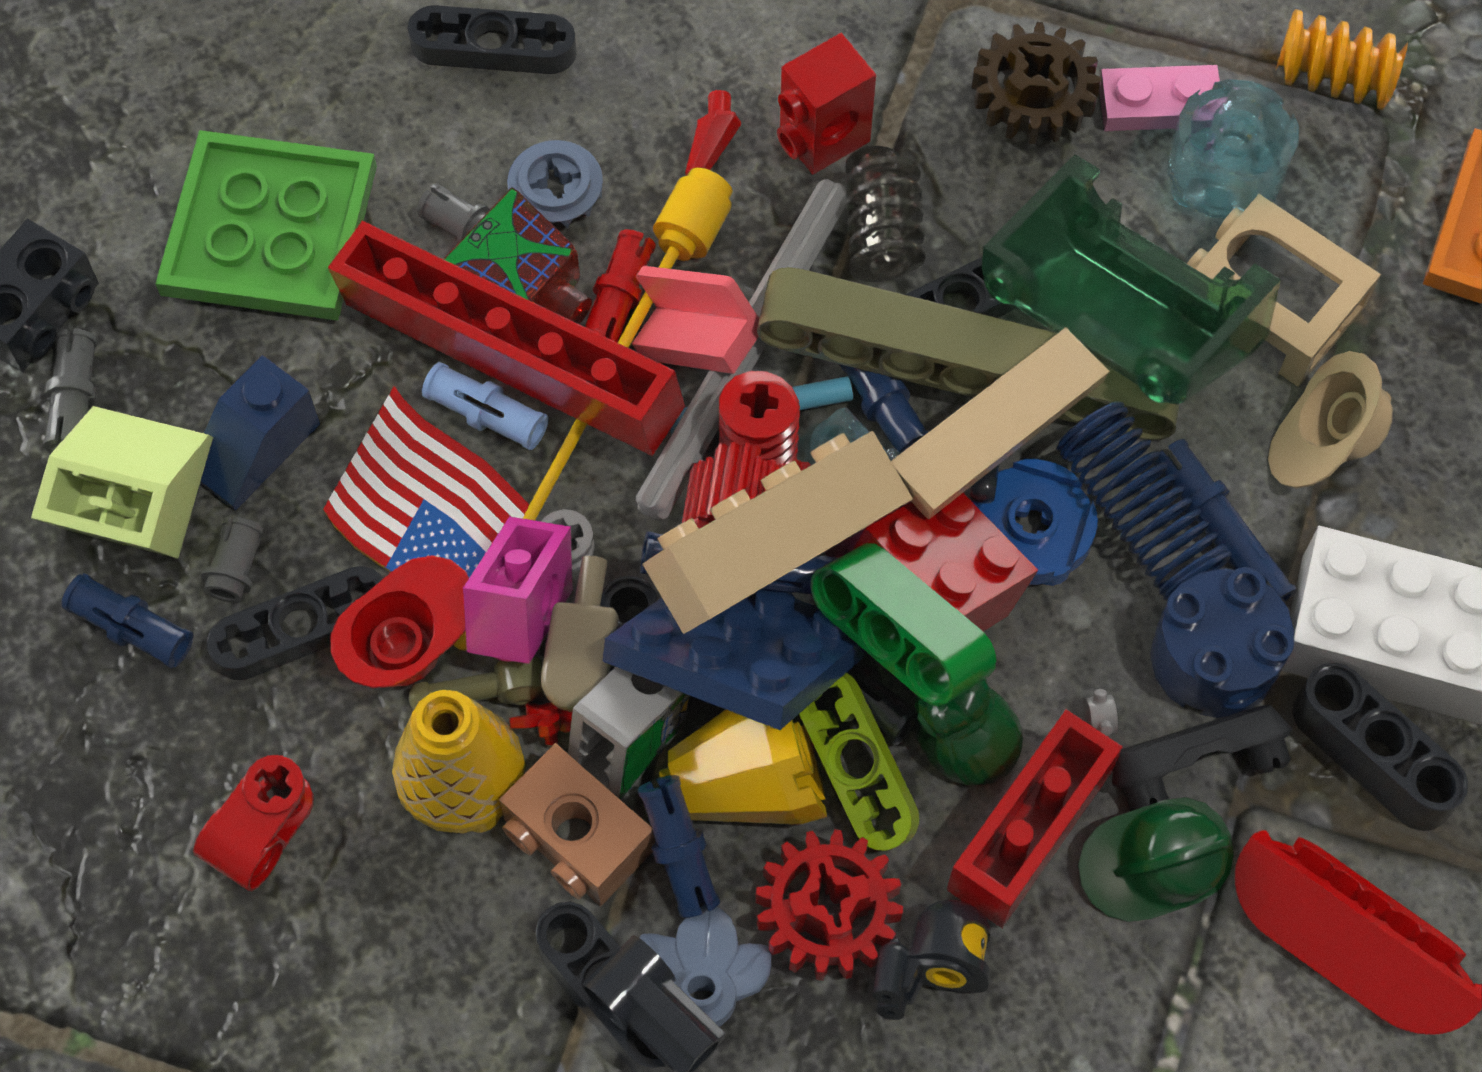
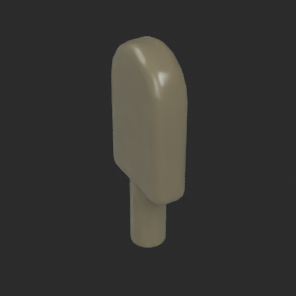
M597 556L582 557L575 602H558L552 609L541 671V686L547 699L558 709L572 712L573 707L610 672L611 665L603 662L605 638L617 630L618 615L613 608L600 606L608 561Z

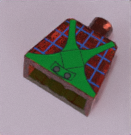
M513 187L505 193L444 258V260L577 324H580L585 319L592 305L591 298L574 287L580 278L578 252L574 245Z

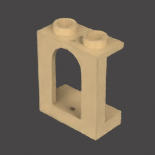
M1258 194L1244 212L1235 208L1229 213L1216 233L1215 238L1219 241L1209 252L1200 248L1189 260L1180 277L1186 282L1179 306L1187 310L1196 298L1201 296L1285 353L1286 357L1279 374L1299 387L1365 308L1381 274ZM1250 235H1262L1273 240L1340 285L1309 323L1239 277L1231 269L1228 261Z

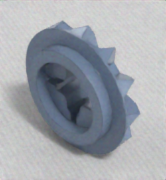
M552 140L535 144L523 151L514 160L508 173V192L513 189L518 193L515 201L516 207L525 200L518 208L519 213L523 217L529 216L531 218H534L539 213L540 215L536 220L542 228L548 222H561L568 228L573 219L581 215L589 217L592 206L597 199H602L603 177L599 163L589 151L572 142ZM553 169L555 177L559 178L561 184H565L562 198L557 199V196H553L552 191L547 189L548 170Z

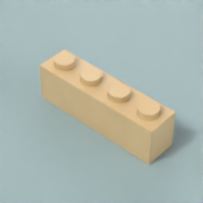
M873 431L852 443L849 442L845 433H842L810 452L816 462L810 467L801 471L794 460L760 480L766 491L757 497L750 499L745 489L710 508L715 520L699 529L693 518L657 538L663 550L644 562L643 566L683 634L913 499Z

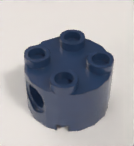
M1242 567L1231 570L1225 568L1198 573L1181 583L1172 592L1156 627L1150 652L1156 680L1171 700L1182 707L1188 704L1192 708L1202 710L1200 715L1222 718L1255 707L1266 697L1293 652L1294 629L1289 609L1276 591L1267 585L1263 575L1255 569Z

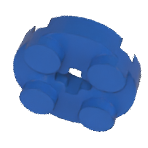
M1039 459L1013 462L1012 468L1000 471L997 478L994 502L989 504H978L973 500L972 502L1038 569L1029 585L1045 584L1054 586L1064 582L1069 574L1079 567L1088 556L1095 538L1098 517L1094 502L1092 501V504H1090L1088 496L1081 489L1082 483L1079 482L1074 473L1061 465ZM1030 510H1037L1042 513L1041 523L1050 527L1046 531H1037L1036 534L1028 533L1023 530L1022 525L1016 523L1015 517L1026 518Z

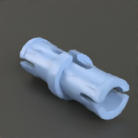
M438 362L431 368L423 383L422 396L424 398L433 400L465 416L467 424L479 431L489 428L529 450H533L539 444L548 425L547 414L537 412L504 395L503 388L492 381L482 384L450 369L448 365ZM469 395L503 412L504 417L467 400L466 396Z

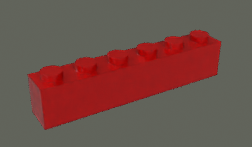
M363 220L328 266V270L347 306L651 456L654 455L685 408L675 370Z

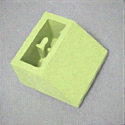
M93 406L49 455L31 518L65 530L178 559L213 437L208 434Z

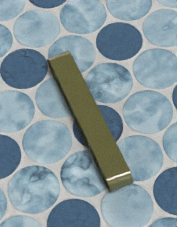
M792 267L779 268L772 271L769 275L757 327V335L762 341L781 350L970 397L977 396L1058 334ZM1077 338L1110 372L1102 384L1058 417V419L1079 423L1103 406L1120 401L1125 404L1124 407L1128 408L1126 417L1135 418L1134 424L1124 434L1133 429L1142 428L1143 433L1139 439L1162 440L1172 436L1176 430L1183 380L1181 369L1174 363L1163 359Z

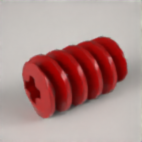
M748 371L735 376L724 386L719 397V442L726 445H731V442H736L739 445L750 443L752 446L762 448L760 457L767 461L774 459L778 464H789L793 459H797L800 405L793 387L780 376L767 371Z

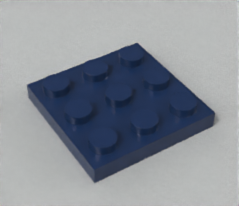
M760 589L685 634L681 631L661 597L605 638L603 662L781 730L868 653L831 622L817 606L795 599L794 595L790 592Z

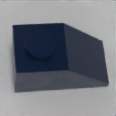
M262 355L218 399L204 431V434L212 436L213 440L200 484L236 511L320 425L309 390Z

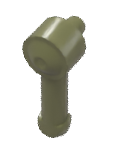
M536 656L533 657L530 664L500 660L494 665V672L428 684V682L417 683L412 686L408 701L410 707L414 710L419 701L430 693L439 690L458 691L475 702L498 697V700L502 703L526 705L545 695L541 686L542 660Z

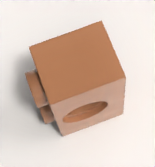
M556 743L499 799L504 820L507 822L502 827L504 833L526 854L531 856L538 850L555 865L551 870L552 876L568 893L577 899H581L586 893L599 906H602L653 852L651 847L655 843L652 827ZM569 819H582L591 825L587 835L579 840H564L556 834L558 827Z

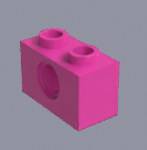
M509 516L463 587L468 653L494 657L501 661H516L530 664L549 631L554 605L558 602H566L573 590L571 527Z

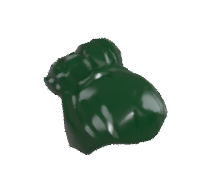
M987 678L949 703L941 706L930 705L917 696L915 707L918 711L916 716L918 721V742L931 764L946 778L965 785H986L1001 780L1013 770L1022 750L1023 734L1017 715L1004 698L988 686Z

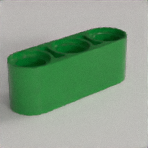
M863 544L819 568L811 578V592L819 610L918 697L930 705L941 706L949 703L990 677L994 672L997 661L995 649L986 634L877 544Z

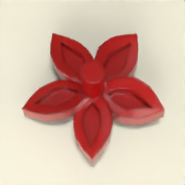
M531 702L526 704V715L509 718L510 729L538 727L539 736L545 737L546 745L558 744V731L567 733L571 730L572 712L558 709L552 703L539 705Z

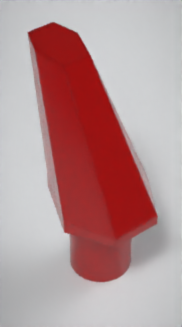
M715 90L709 93L708 114L697 120V128L685 171L686 176H688L693 168L711 170L740 128V119L735 112L731 111V94L729 92Z

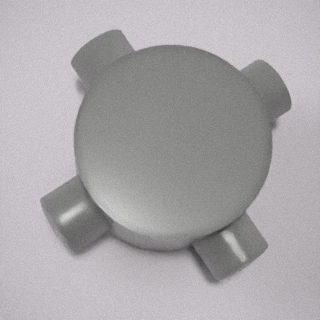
M1097 689L1094 691V696L1084 698V721L1106 736L1117 734L1118 716L1114 698L1112 695H1107L1106 690Z

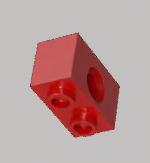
M842 32L781 67V94L778 95L780 127L777 129V136L787 155L794 160L799 158L812 175L871 141L877 74Z

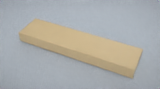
M1065 327L891 461L913 498L911 502L929 520L1102 384L1110 371Z

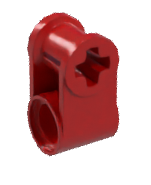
M268 755L258 759L249 767L247 773L223 806L210 817L200 831L193 848L194 856L246 890L253 891L257 889L271 874L283 850L303 822L309 817L313 808L314 794L310 784L304 778L300 767L292 759L282 755ZM273 786L280 790H284L288 786L291 790L290 795L286 799L276 795L269 799L267 796L268 791Z

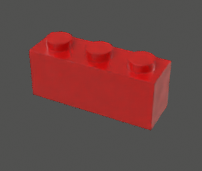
M1066 709L953 866L947 891L961 901L976 907L987 919L1003 929L1111 775L1123 746Z

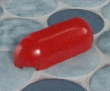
M1267 830L1258 831L1250 837L1236 863L1235 888L1239 902L1247 917L1266 936L1377 1016L1405 1031L1425 1035L1451 1032L1469 1023L1481 1011L1482 984H1474L1462 968L1460 963L1465 958L1466 953L1450 938L1314 843L1298 837L1291 846L1272 840Z

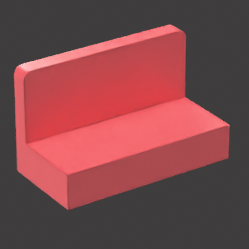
M642 266L636 278L657 308L632 342L636 351L659 363L734 374L759 337L757 335L759 317L735 280L730 276Z

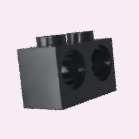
M28 218L0 249V359L22 373L35 358L43 356L51 348L55 341L56 333L74 312H79L87 306L96 286L99 284L84 251ZM57 272L51 278L41 280L44 276ZM19 317L10 324L2 325L10 318Z

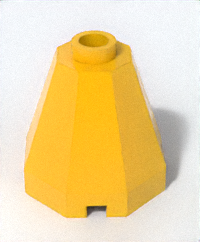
M724 710L668 751V768L662 769L659 772L660 777L668 775L679 776L680 787L691 820L805 824L827 817L826 807L821 801L825 800V791L811 738L804 725L801 726L799 722L793 723L792 720L781 730H778L729 710Z

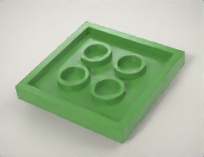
M199 130L155 283L160 296L338 321L344 299L328 270V266L361 221H364L377 169L374 154Z

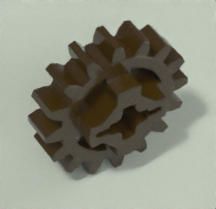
M1037 22L1033 33L1028 34L1025 33L1019 24L1013 25L1011 39L1009 40L1003 35L995 33L992 36L990 49L981 48L978 53L977 66L973 71L971 89L976 90L975 108H988L986 124L991 127L1004 122L1007 124L1005 137L1012 139L1019 130L1027 132L1029 144H1035L1039 133L1047 132L1053 142L1060 141L1063 126L1077 133L1081 128L1083 117H1092L1101 85V77L1095 75L1098 64L1097 57H1083L1086 42L1080 39L1071 44L1065 41L1067 29L1060 27L1053 36L1045 34L1043 22ZM1000 72L1005 75L1003 82L1005 87L1003 89L998 81ZM1068 77L1071 78L1074 86V91L1072 94L1068 91L1070 81L1067 80Z

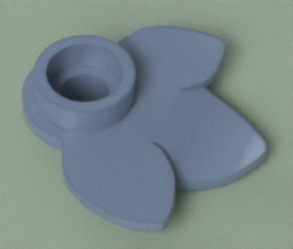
M704 905L700 907L702 915L685 918L682 921L676 938L649 933L642 934L640 939L648 944L671 969L676 978L674 983L721 1027L733 1014L736 1001L758 993L765 986L771 971V952L768 950L769 946L747 943L738 945L736 929L731 918L718 907L707 911ZM700 990L713 992L711 997L704 1000L695 999L690 994Z

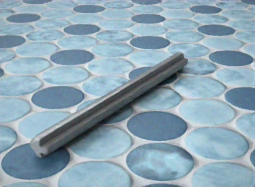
M824 179L817 184L749 301L759 318L768 278L772 271L787 267L809 271L848 203L846 197L847 189L841 183L835 184L829 179ZM758 337L734 374L711 370L707 373L636 495L637 509L643 515L651 516L656 520H663L669 516L689 481L693 463H698L719 428V397L724 386L735 376L752 371L767 344L760 337Z

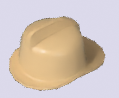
M1348 351L1335 355L1325 362L1316 371L1302 396L1280 424L1271 441L1268 461L1271 474L1282 485L1296 489L1313 486L1331 476L1342 463L1370 455L1380 447L1387 437L1392 424L1393 408L1391 396L1382 389V379L1378 367L1367 355Z

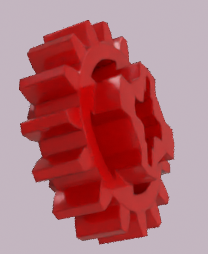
M835 829L831 836L830 844L820 845L814 831L806 832L804 850L799 852L788 842L781 845L783 866L773 862H766L763 877L773 886L757 887L755 903L771 909L757 915V926L759 931H776L769 940L768 950L772 955L780 953L787 948L792 952L789 970L796 973L808 961L815 964L816 980H824L828 965H838L839 971L845 979L852 978L853 961L860 958L864 964L872 968L877 964L878 953L874 944L877 943L883 946L896 936V933L885 923L901 922L903 906L888 901L900 894L901 882L899 878H882L889 863V858L885 854L871 861L865 857L868 844L867 839L860 838L851 849L843 846L842 831ZM834 865L847 868L858 876L851 877L835 868ZM805 871L807 879L802 890L790 893L789 899L783 900L790 883L795 877ZM821 883L823 884L825 894H829L833 904H840L837 927L835 926L833 916L828 914L826 907L818 905ZM874 909V916L869 926L861 935L853 940L852 925L855 919L867 916L868 910ZM806 931L822 940L824 945L813 943L798 933Z

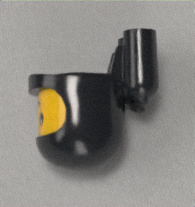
M948 899L937 901L927 906L919 915L914 927L910 949L901 944L897 937L883 945L879 952L872 993L873 998L878 1001L876 1012L881 1017L890 1020L904 1018L906 1006L914 1003L923 985L960 993L985 992L989 987L990 969L984 961L986 945L990 941L991 932L985 915L973 905L961 900Z

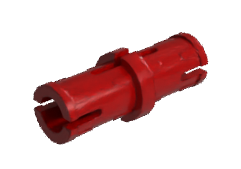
M629 229L619 232L617 244L607 270L601 277L598 276L595 281L593 292L596 298L585 324V328L617 343L630 309H634V306L637 307L642 297V290L639 288L640 282L637 280L636 275L642 266H647L651 254L656 248L655 242L650 237L645 239L643 246H639L644 234Z

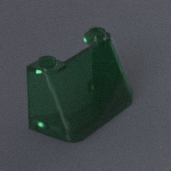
M1074 154L983 246L982 269L985 276V287L999 302L1014 305L1057 334L1066 327L1099 361L1138 385L1142 392L1153 401L1176 405L1184 403L1251 357L1266 340L1271 327L1281 279L1255 263L1238 280H1234L1235 272L1225 266L1213 279L1207 277L1121 224L1123 204L1114 198L1105 204L1093 185V182L1099 177L1100 169Z

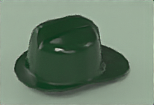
M1188 797L1165 799L1115 816L1097 826L1083 844L1078 862L1081 886L1090 902L1109 917L1128 922L1149 920L1192 906L1217 893L1230 875L1234 857L1231 833L1222 817L1206 803Z

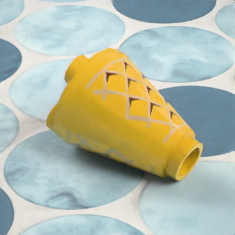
M439 690L430 693L420 700L412 712L396 747L392 773L400 802L414 819L436 831L453 833L472 831L482 833L496 826L500 817L503 816L499 799L524 775L525 760L518 736L510 729V726L502 717L458 691Z

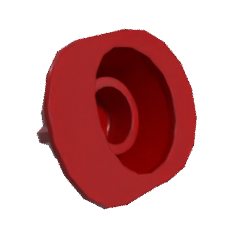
M433 555L411 559L394 569L365 595L353 602L338 617L331 633V655L338 670L353 683L370 688L407 686L423 679L435 667L439 656L454 645L466 631L463 587L469 579L467 572L451 559Z

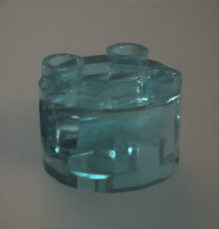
M1227 79L1215 82L1212 90L1204 91L1200 95V90H1198L1189 97L1179 115L1168 153L1167 174L1172 183L1171 194L1174 200L1184 207H1191L1212 218L1225 219L1235 208L1244 212L1258 194L1272 203L1275 202L1284 185L1298 148L1299 124L1294 113L1290 119L1288 113L1282 108L1284 100L1274 90L1253 81Z

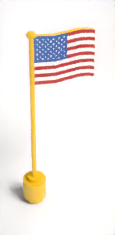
M693 168L688 176L679 178L653 225V232L659 240V247L666 253L659 268L672 269L676 259L688 261L691 258L699 259L707 255L732 207L730 201L733 193L732 187L717 173L704 168ZM646 291L618 341L619 344L627 348L632 343L653 304ZM394 386L323 510L333 526L356 550L389 573L411 559L433 555L451 559L464 569L470 578L509 516L536 520L587 424L578 419L575 420L529 504L484 459L424 420L403 399ZM466 631L454 644L457 649L467 651Z

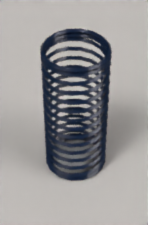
M1112 402L1091 413L1071 428L1059 440L1056 450L1060 452L1065 461H1073L1071 464L1072 472H1081L1079 482L1089 484L1087 493L1092 496L1098 495L1095 505L1097 507H1106L1103 516L1108 519L1114 518L1112 528L1114 530H1122L1120 535L1121 541H1131L1128 551L1134 554L1139 553L1136 561L1138 565L1148 564L1145 569V575L1149 577L1156 576L1153 586L1160 589L1159 595H1162L1163 600L1167 601L1172 592L1181 583L1200 572L1220 569L1230 560L1232 553L1228 551L1226 545L1221 544L1184 567L1170 579L1160 582L1173 568L1211 545L1218 538V533H1211L1186 549L1169 564L1151 571L1164 557L1175 552L1203 533L1209 527L1210 522L1203 521L1175 539L1160 553L1143 559L1154 546L1164 542L1194 522L1201 515V510L1195 509L1168 526L1149 543L1134 548L1145 535L1155 531L1185 511L1192 504L1193 499L1187 497L1161 513L1140 532L1126 536L1136 524L1146 520L1176 500L1184 492V486H1177L1149 504L1132 520L1118 525L1119 521L1127 513L1152 500L1172 485L1176 480V475L1170 474L1163 477L1141 492L1123 509L1109 513L1118 502L1149 485L1162 475L1168 467L1167 463L1157 464L1124 487L1114 498L1101 502L1109 491L1123 485L1143 472L1159 458L1160 454L1158 451H1153L1144 455L1115 476L1105 487L1093 490L1100 480L1124 468L1151 446V440L1146 439L1130 447L1141 437L1143 429L1136 428L1124 434L1134 424L1135 418L1126 417L1128 408L1124 407L1125 404L1123 402ZM1108 445L1101 452H1099L1087 465H1084L1082 467H1076L1082 458L1087 457ZM1117 456L1096 476L1085 479V476L1091 469Z

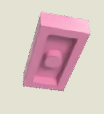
M1217 65L1101 69L1099 93L1104 131L1221 127L1224 107Z

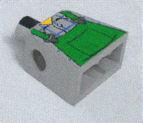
M615 667L573 707L568 754L622 800L681 730L685 723L690 695Z

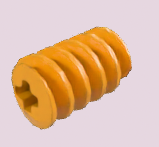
M1295 9L1286 31L1276 70L1279 66L1284 67L1285 85L1292 86L1302 72H1306L1308 91L1315 92L1325 78H1329L1331 97L1334 98L1341 94L1347 84H1352L1354 103L1357 104L1363 101L1370 90H1375L1377 109L1383 110L1391 100L1398 83L1408 42L1397 53L1396 36L1392 33H1387L1379 44L1373 47V33L1369 27H1364L1356 38L1350 41L1349 24L1345 21H1341L1331 35H1327L1326 18L1322 15H1318L1309 28L1304 29L1302 10Z

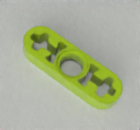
M845 673L829 688H840L843 697L835 702V708L841 721L850 722L856 717L859 724L858 729L844 730L830 740L827 730L839 728L830 710L818 711L813 701L799 715L858 838L863 837L867 839V846L875 850L884 851L901 847L907 844L917 832L919 826L918 808L857 682L851 675ZM854 739L868 744L874 755L873 767L863 778L850 776L845 772L841 764V752L844 746ZM885 778L888 788L875 792L885 809L897 807L900 812L901 818L893 823L896 835L892 837L887 829L879 831L874 829L871 820L879 815V808L872 795L865 796L859 800L855 793L856 789L874 786Z

